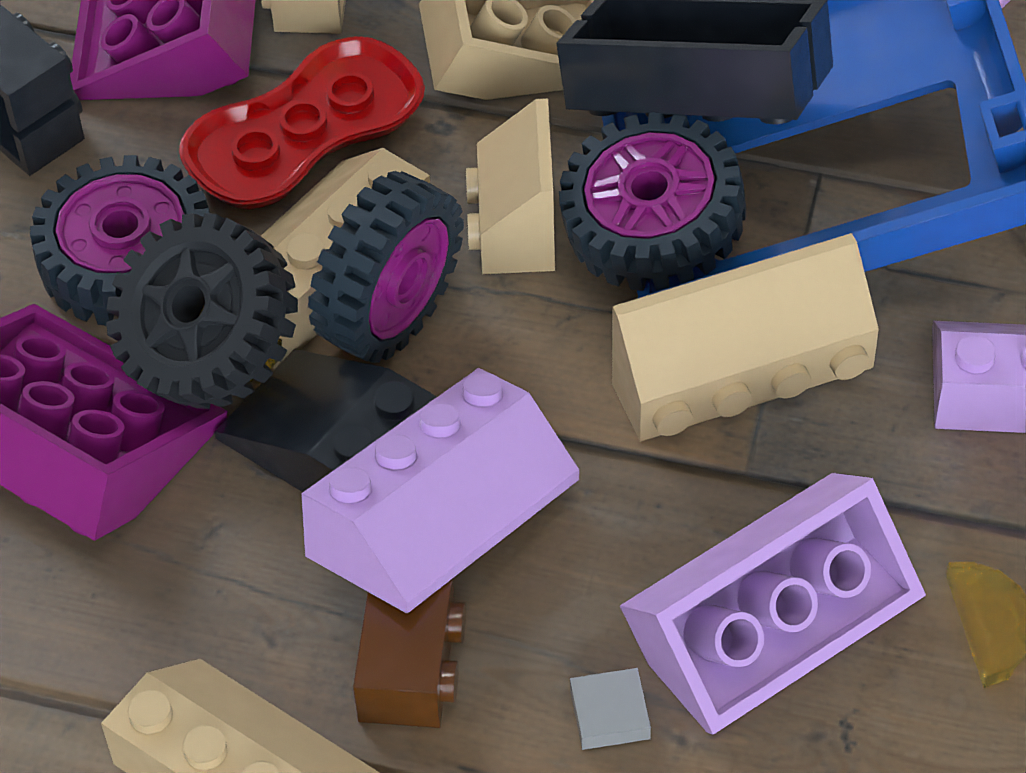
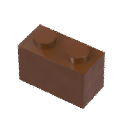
M453 578L409 613L399 610L368 592L353 685L358 722L440 728L443 703H455L458 689L459 664L458 661L449 660L451 643H463L466 624V603L455 602Z

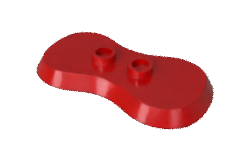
M355 36L341 38L315 49L284 82L269 92L252 99L216 108L202 115L186 130L181 138L179 146L180 158L190 176L203 189L221 201L240 209L265 207L286 197L315 164L331 153L348 145L384 136L401 127L419 107L424 98L425 85L420 73L412 62L392 46L371 37Z

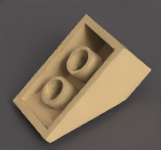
M421 0L419 8L434 90L484 100L563 90L556 43L576 20H581V14L594 0Z

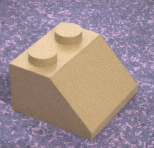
M548 98L535 99L477 143L478 167L466 168L467 203L479 204V213L467 214L469 250H481L482 274L555 271L553 176Z

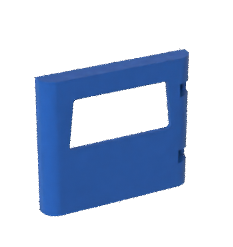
M828 0L833 68L818 90H813L814 96L797 120H791L783 124H766L761 122L759 118L733 117L725 121L712 122L704 120L702 116L686 115L690 127L697 119L708 124L711 134L718 131L726 139L727 147H732L734 153H738L939 90L954 88L957 91L971 181L966 187L725 260L715 258L716 268L705 275L696 266L693 268L694 280L681 284L677 275L669 277V288L656 291L653 279H647L644 291L637 290L638 298L852 233L857 241L864 272L1025 225L1026 82L999 0ZM619 112L610 116H602L604 126L613 122L616 128L621 131L626 129L625 117L637 114L640 125L648 124V117L644 113ZM672 117L664 118L665 124H669Z

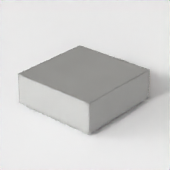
M638 668L570 678V693L582 750L649 740L651 738V726Z

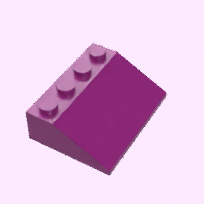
M81 0L71 62L73 72L70 73L75 94L79 100L202 96L224 86L235 84L239 80L248 77L256 0Z
M32 304L0 318V485L18 495L25 503L36 506L67 524L74 532L96 541L135 519L213 436L214 431L226 420L228 411L213 404H210V409L185 406L150 392L136 384L137 381L126 375L121 369L124 363L114 357L110 345L40 306Z

